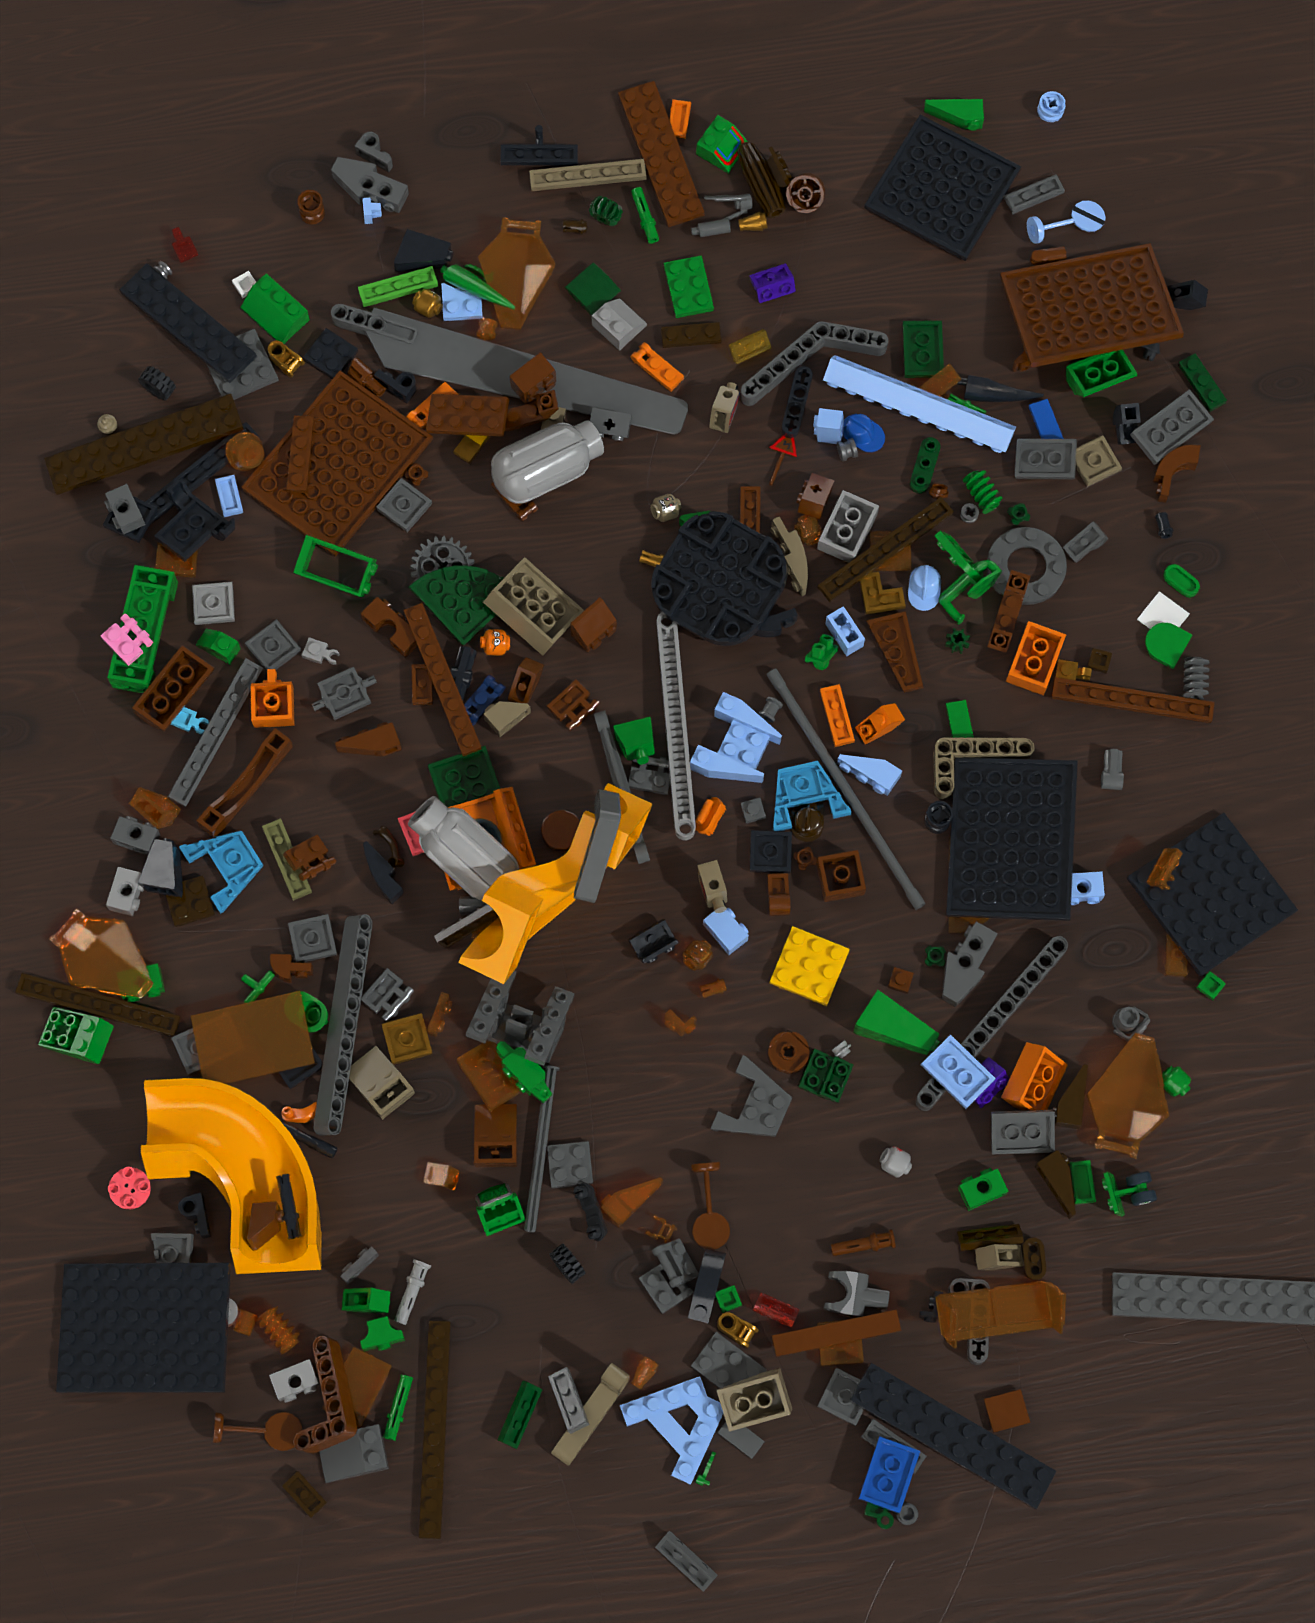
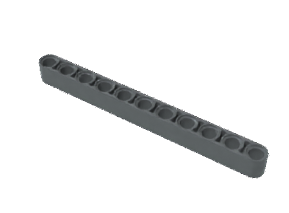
M367 914L351 915L345 920L314 1118V1131L319 1136L337 1135L342 1128L372 931V919Z
M1056 936L1050 940L961 1043L974 1058L1064 956L1068 948L1065 938ZM1055 943L1060 944L1063 950L1056 951L1052 945ZM1042 958L1047 959L1050 965L1047 967L1042 966L1039 960ZM1034 974L1037 980L1031 982L1027 979L1026 975ZM1020 989L1023 991L1024 995L1022 997H1017L1013 993V990ZM1000 1005H1009L1010 1011H1002ZM994 1019L997 1022V1026L994 1028L990 1027L987 1024V1020ZM974 1035H982L984 1037V1042H976L974 1040ZM933 1077L922 1088L916 1098V1106L922 1111L930 1110L947 1091L945 1088L937 1089L934 1086L936 1079ZM928 1096L931 1099V1103L923 1104L920 1097Z

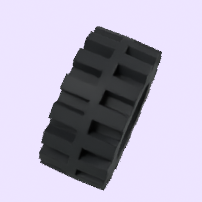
M147 366L138 378L142 387L147 389L146 391L163 401H166L176 388V385L173 384L174 382L168 376L151 366Z

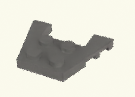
M743 1055L735 1074L754 1081L753 1088L739 1119L732 1118L718 1111L710 1130L776 1137L792 1097Z

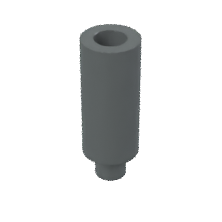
M729 219L698 223V227L691 228L692 235L706 237L730 233Z

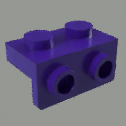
M989 1057L981 1065L996 1079L975 1100L980 1108L989 1103L1000 1090L1006 1087L1009 1081L1005 1069Z

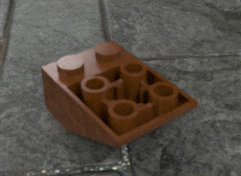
M517 1104L475 1105V1167H517Z

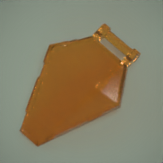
M503 217L501 232L478 256L486 283L516 306L513 310L493 303L501 328L517 330L522 328L556 266L540 237L541 221H516ZM508 228L534 230V234L507 232Z
M75 908L72 912L73 915L55 935L52 934L49 938V941L60 950L68 982L76 987H89L110 994L142 998L153 986V982L127 923L119 919L87 917Z
M1135 1033L1087 1094L1098 1129L1095 1148H1106L1127 1154L1129 1157L1136 1159L1140 1142L1169 1117L1155 1038ZM1105 1135L1126 1142H1133L1132 1147L1104 1140Z

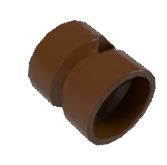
M315 190L302 192L297 199L301 219L310 225L321 222L325 216L321 195Z

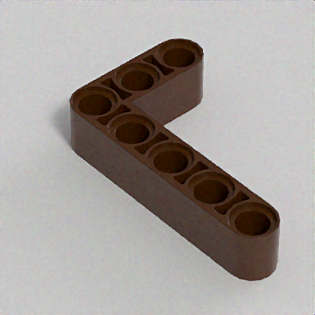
M318 1336L314 1340L313 1353L328 1420L298 1432L293 1440L297 1450L311 1454L351 1439L357 1432V1424L340 1345L336 1340L325 1336Z

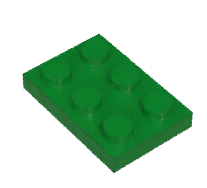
M702 255L664 262L665 274L676 318L714 311Z

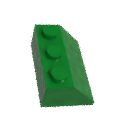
M267 273L251 287L241 306V309L277 341L283 342V344L310 320L308 310Z
M1123 350L1093 355L1066 366V381L1073 393L1081 397L1088 396L1137 376L1136 370Z

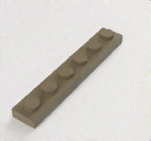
M644 159L529 170L531 191L646 180Z

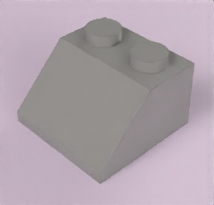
M620 298L605 303L592 315V326L619 351L647 326V323Z

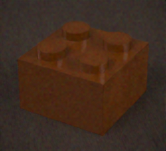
M541 352L510 375L511 388L524 404L537 401V394H541L545 390L550 391L556 385V371Z
M858 850L817 858L816 864L824 902L865 895L866 886Z

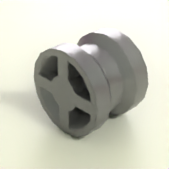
M853 438L848 439L844 443L841 441L837 442V450L842 461H846L849 457H858L857 447Z

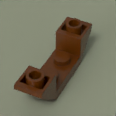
M555 390L537 394L536 402L508 409L505 431L540 423L551 417L559 409Z
M1011 570L987 647L1007 653L1030 575Z

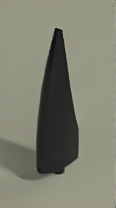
M968 375L966 378L957 377L956 385L965 386L964 400L1013 402L1044 396L1041 393L1016 389L983 377Z

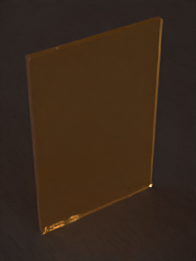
M301 991L192 1015L193 1033L202 1079L227 1084L315 1064Z

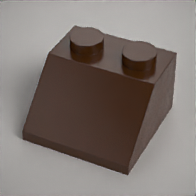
M601 597L571 622V636L587 653L591 649H597L601 645L602 639L606 636L610 637L616 631L617 620Z

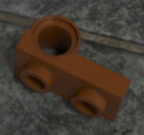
M788 873L768 874L769 916L790 915Z

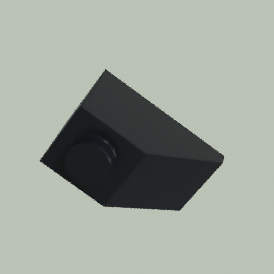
M1196 280L1167 286L1174 308L1194 310L1206 307L1208 289Z

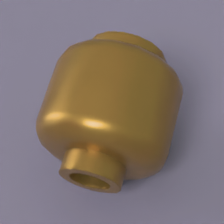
M429 289L419 290L412 301L415 311L427 318H431L435 314L438 315L443 307L441 297Z

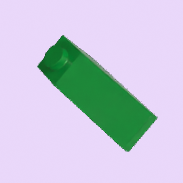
M983 99L925 100L924 113L959 128L974 131L982 129Z

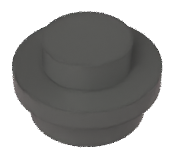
M904 1503L900 1514L896 1513L897 1519L904 1525H911L918 1518V1510L913 1504Z

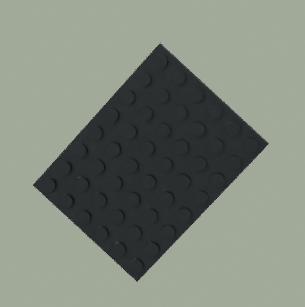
M955 758L947 917L1071 921L1077 760Z
M64 1264L56 1392L225 1393L231 1264Z

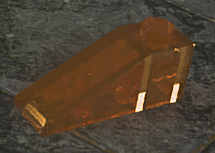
M660 1177L615 1192L613 1195L608 1194L601 1202L603 1204L601 1211L619 1228L663 1184V1179Z

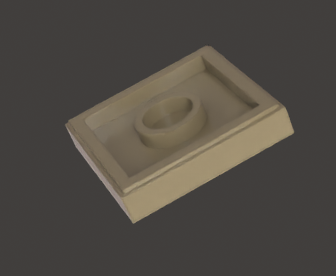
M1103 435L1077 447L1076 469L1087 487L1122 470L1119 461Z

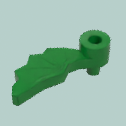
M466 264V269L483 277L482 281L490 285L493 280V272H490L488 275L477 266Z
M712 1452L703 1476L699 1474L696 1483L701 1486L703 1484L709 1486L710 1484L705 1479L715 1457V1452Z

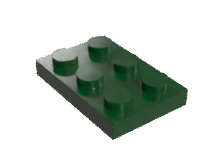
M903 321L904 378H943L942 321Z

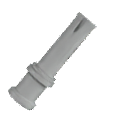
M415 1259L413 1260L414 1266L411 1274L406 1278L408 1284L394 1321L404 1325L407 1324L420 1287H423L425 1284L424 1278L427 1270L431 1268V1265Z

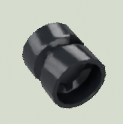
M936 801L928 807L924 823L930 832L941 834L949 828L953 817L951 806L946 802Z

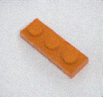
M840 684L821 688L820 694L834 746L838 747L854 743L855 739Z

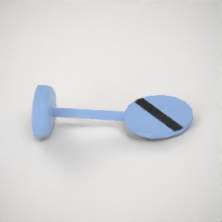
M1081 201L1072 209L1071 219L1043 225L1038 217H1029L1027 220V232L1034 244L1040 243L1044 239V230L1075 223L1081 230L1095 232L1104 225L1105 213L1097 203Z

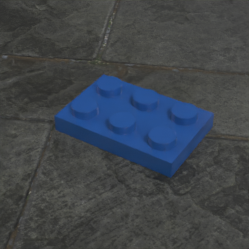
M879 1436L859 1499L900 1514L920 1451Z

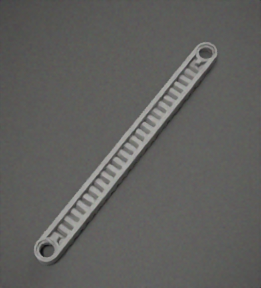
M661 612L657 617L656 625L675 834L679 839L689 840L695 834L696 825L678 628L674 622L670 626L662 625L661 620L667 617ZM681 825H689L691 831L683 834L679 829Z

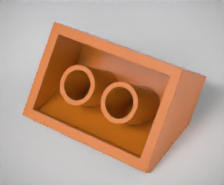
M1026 1042L1001 1098L1021 1111L1047 1110L1068 1064L1045 1046Z

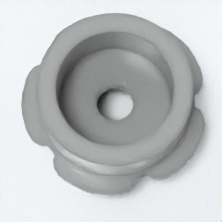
M843 1041L832 1051L836 1057L839 1056L842 1059L851 1052L849 1050L851 1044L848 1045L846 1041Z

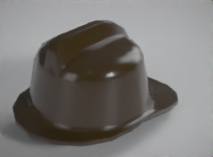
M821 801L792 807V832L800 841L811 842L822 834L824 827V805Z

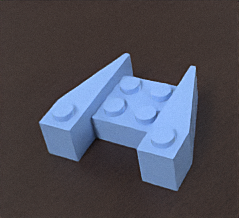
M723 692L715 708L714 717L730 723L729 730L718 753L700 745L697 746L690 761V770L709 778L762 783L764 773L756 770L768 742L771 741L780 745L782 735L741 699Z

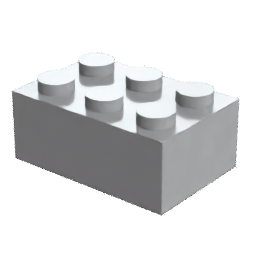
M843 490L818 541L817 549L848 563L858 556L878 515L879 505Z

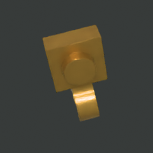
M1058 659L1056 677L1076 680L1078 678L1090 681L1092 669L1078 668V662Z

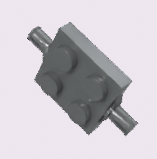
M352 667L317 683L322 699L311 703L314 711L326 706L334 720L371 704L366 687L377 683L374 675L362 680L355 668Z

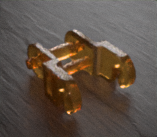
M654 1215V1219L663 1223L660 1232L655 1235L646 1231L645 1234L656 1240L659 1237L664 1240V1243L672 1242L670 1237L673 1231H677L675 1225L672 1224L671 1226L666 1223L665 1219ZM665 1227L669 1228L666 1237L662 1236Z

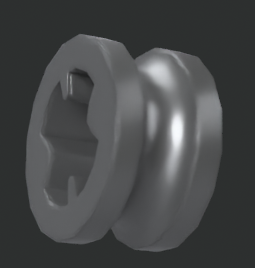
M160 261L158 263L159 266H154L153 269L167 279V275H171L172 271L164 262Z
M970 503L965 504L960 514L963 522L974 523L979 515L978 507ZM967 510H969V512H974L973 517H971L970 515H965Z

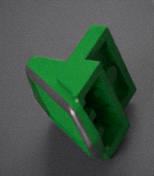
M507 1183L490 1187L475 1196L478 1204L476 1210L486 1236L525 1221L517 1194L515 1192L512 1193Z

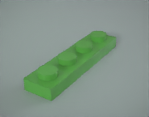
M433 266L360 286L358 291L363 307L417 293L419 290L438 287V282Z

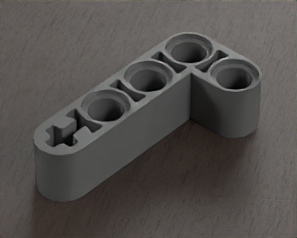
M955 1279L948 1287V1294L954 1300L969 1301L967 1358L973 1365H980L988 1357L990 1286L984 1280ZM960 1284L964 1288L963 1294H956L953 1291V1285ZM977 1285L982 1286L985 1289V1294L982 1296L977 1295L974 1292V1287ZM974 1308H983L984 1316L977 1317L974 1314ZM974 1328L982 1329L984 1333L982 1338H976L973 1335ZM984 1343V1345L981 1344L979 1346V1353L983 1354V1356L978 1360L972 1353L976 1351L977 1344Z

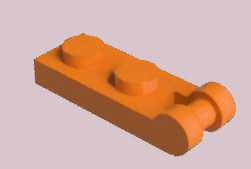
M643 342L639 346L640 349L632 353L631 359L672 392L684 379V375L653 351L647 343ZM645 354L649 357L646 361L642 358Z
M446 382L432 393L459 395ZM431 395L406 416V418L423 430L427 426ZM421 414L425 417L422 420L419 418Z

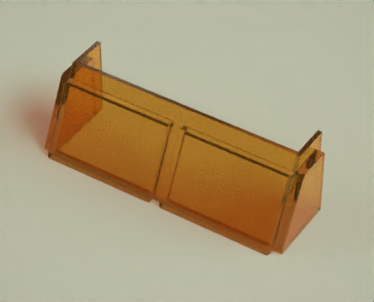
M1038 1281L994 1287V1289L985 1288L939 1294L938 1297H935L941 1334L954 1348H957V1341L1047 1328H1054L1062 1334L1063 1325H1065L1066 1293L1051 1282Z

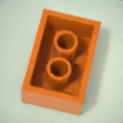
M1028 621L1006 682L1044 696L1066 634Z

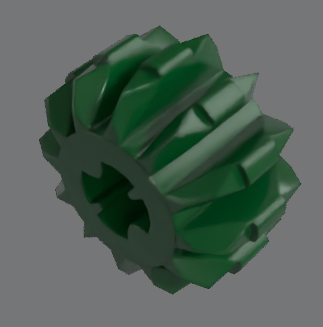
M602 196L595 197L589 209L590 215L595 220L609 226L616 225L623 213L621 206L617 202Z

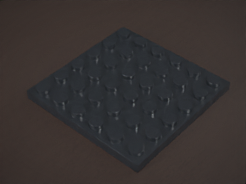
M920 114L865 203L864 208L966 261L1020 172L1021 166Z
M1222 813L1127 877V880L1200 977L1298 911L1225 813Z

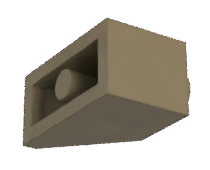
M499 701L485 709L484 720L501 737L530 714L531 709L527 703Z
M994 1244L975 1249L978 1270H998L1024 1266L1021 1245Z

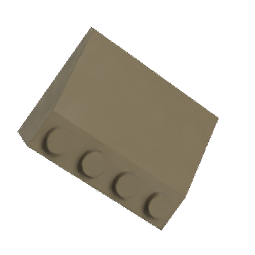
M525 557L491 591L483 602L542 656L571 626V622L584 611Z

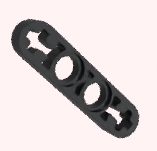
M806 366L799 367L794 375L782 423V434L787 438L796 437L800 430L813 374L812 370ZM802 373H806L804 384H800ZM798 389L803 390L805 395L803 397H796L794 391ZM792 407H798L801 412L793 415L789 410ZM790 420L794 421L792 432L788 431Z

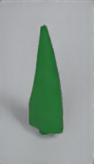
M444 265L441 268L443 279L455 287L494 304L515 309L516 306L500 293L461 266L452 265L447 267Z

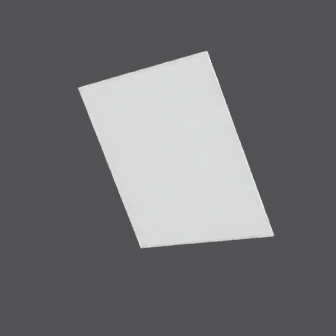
M1159 591L1137 620L1149 629L1159 623H1171L1180 627L1190 613Z

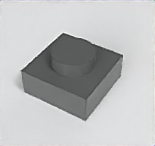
M760 798L740 804L746 824L766 819Z

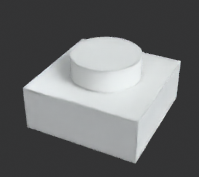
M247 271L233 279L232 283L243 299L248 295L256 281L250 272Z

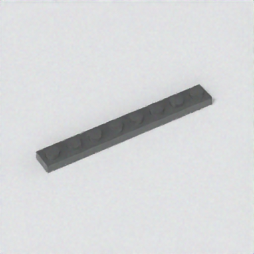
M247 658L243 660L167 798L183 807L187 806L250 693L251 683H255L263 669L261 666Z

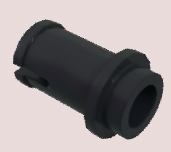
M1166 512L1156 514L1155 519L1159 529L1158 535L1162 539L1172 537L1174 530L1170 527L1168 514Z

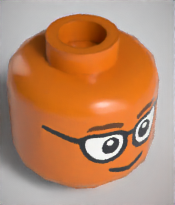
M488 629L485 631L484 636L480 637V648H484V652L487 655L502 656L510 649V636L502 629Z

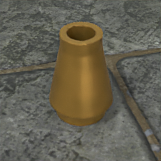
M758 212L739 219L740 231H763V229L768 228L766 214Z

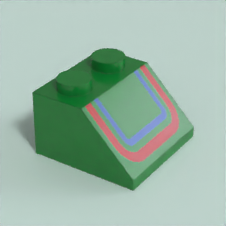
M717 115L698 141L696 155L729 174L739 160L737 152L740 145L748 141L734 124Z

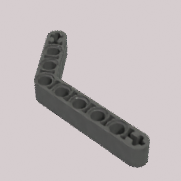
M823 321L818 322L743 384L740 395L741 402L747 406L756 404L823 346L881 356L886 353L888 337L885 333ZM822 331L825 333V335L820 336L817 334V332ZM837 335H842V336H844L845 338H844V339H838L836 336H837ZM856 339H863L864 342L859 343L856 341ZM803 344H810L811 347L806 348ZM793 355L796 356L797 359L791 360L788 357ZM781 368L783 371L776 372L774 369ZM760 380H767L768 383H767V384H761L759 381H760Z

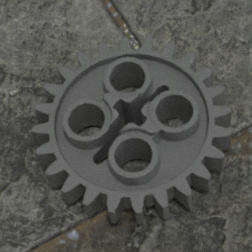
M435 536L433 543L427 539V546L420 544L422 551L415 550V554L418 557H412L411 559L412 562L416 563L410 565V569L416 570L411 573V577H417L414 580L415 582L422 576L439 570V565L441 567H451L454 565L470 566L474 564V559H468L472 553H465L466 545L461 548L459 547L460 540L454 544L453 537L446 541L445 536H443L442 541H439ZM440 551H445L448 553L449 556L446 558H440L438 556V553ZM430 556H434L436 561L430 558ZM426 564H431L434 567V569L432 571H426L424 570L423 566Z

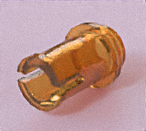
M719 978L715 982L700 986L701 991L710 989V991L702 993L703 998L718 993L724 994V991H727L724 979L719 980Z

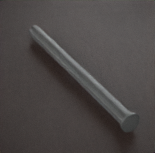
M543 1066V1069H545V1083L552 1092V1096L546 1102H541L524 1227L526 1232L536 1231L556 1071H559V1068L555 1066Z

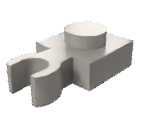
M308 638L302 658L319 664L325 659L330 664L335 665L336 660L330 657L332 655L339 656L340 654L334 649L327 650V643Z

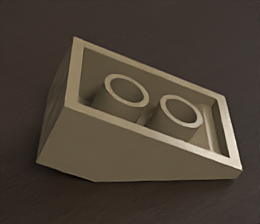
M780 1368L763 1372L717 1389L729 1431L791 1415L792 1405Z

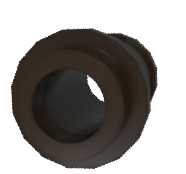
M583 219L581 221H563V232H577L581 235L587 233V221Z

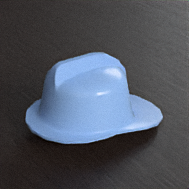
M929 565L919 566L910 574L909 601L913 607L921 611L934 608L939 601L941 576L935 568Z

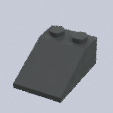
M379 1424L357 1429L356 1434L351 1439L319 1451L325 1483L389 1469Z

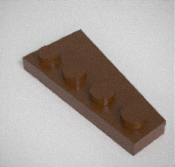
M906 611L867 620L903 692L924 688Z

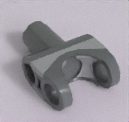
M851 1271L829 1272V1279L837 1280L838 1283L845 1287L846 1297L840 1302L824 1303L825 1310L854 1318L863 1317L865 1306L887 1310L890 1291L868 1288L869 1275Z

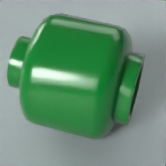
M1170 1066L1160 1075V1085L1172 1097L1179 1094L1184 1096L1191 1089L1188 1086L1191 1082L1190 1076L1179 1066Z

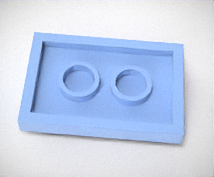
M951 1035L921 1063V1066L965 1109L996 1079Z

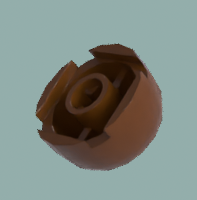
M803 173L794 177L786 191L788 203L800 213H810L817 210L825 198V187L822 180L812 173Z

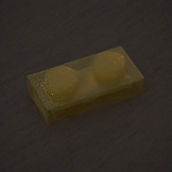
M762 329L729 344V348L734 362L739 364L771 349V345L766 331Z

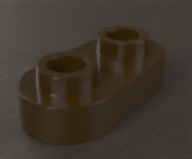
M1032 1237L1027 1239L1022 1246L1024 1272L1027 1278L1037 1281L1046 1274L1045 1250L1043 1242L1038 1238ZM1029 1246H1035L1036 1252H1030ZM1032 1267L1038 1268L1037 1274L1032 1273Z

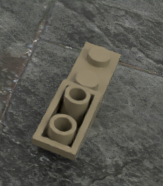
M777 517L772 520L771 533L775 539H779L781 550L786 555L784 557L787 563L788 575L793 580L791 583L796 592L799 591L801 596H804L808 580V567L804 547L797 531L788 532L781 518Z

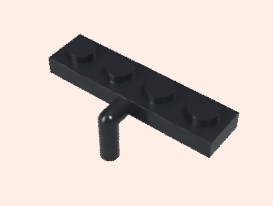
M541 125L535 127V144H501V165H578V144H543V128Z

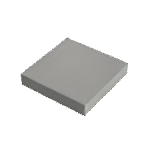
M232 582L192 585L195 625L235 622Z

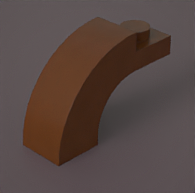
M1201 445L1178 447L1162 459L1153 479V482L1157 483L1156 494H1159L1158 502L1166 503L1169 496L1171 478L1175 473L1182 470L1195 471Z

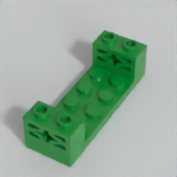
M134 565L123 615L127 614L130 618H134L137 621V625L150 635L149 638L153 641V644L150 647H147L144 643L139 647L142 649L143 654L129 666L113 652L107 677L112 688L144 693L156 678L153 665L168 602L174 601L178 586L174 572ZM122 620L120 623V628H122L125 625V623ZM132 631L127 634L132 640L137 637Z

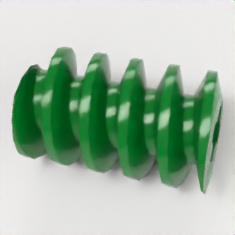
M986 470L974 471L963 479V482L967 483L966 488L971 490L970 494L975 496V502L979 503L980 509H983V514L993 511L1003 499L1002 496L995 497L999 492L998 490H991L994 487V483L987 484L991 478H983Z

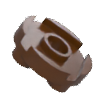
M781 1032L777 1034L769 1044V1061L775 1069L786 1074H792L801 1070L809 1058V1046L806 1039L797 1032ZM784 1048H793L792 1053L794 1056H784Z

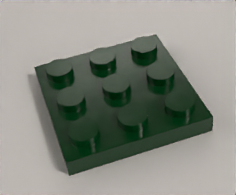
M486 746L466 756H462L461 753L428 764L439 800L446 807L475 800L500 789Z

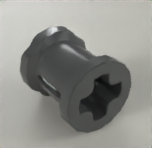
M768 696L763 710L759 711L758 715L765 721L774 723V716L778 709L783 707V704L779 700Z

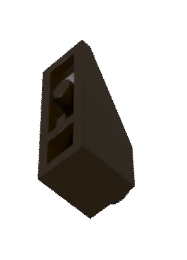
M1088 1064L1082 1066L1056 1107L1052 1108L1055 1112V1126L1079 1129L1081 1127Z
M1056 1150L1039 1161L1035 1168L1069 1219L1075 1216L1076 1210L1070 1167L1068 1166L1069 1160L1064 1153L1060 1154Z

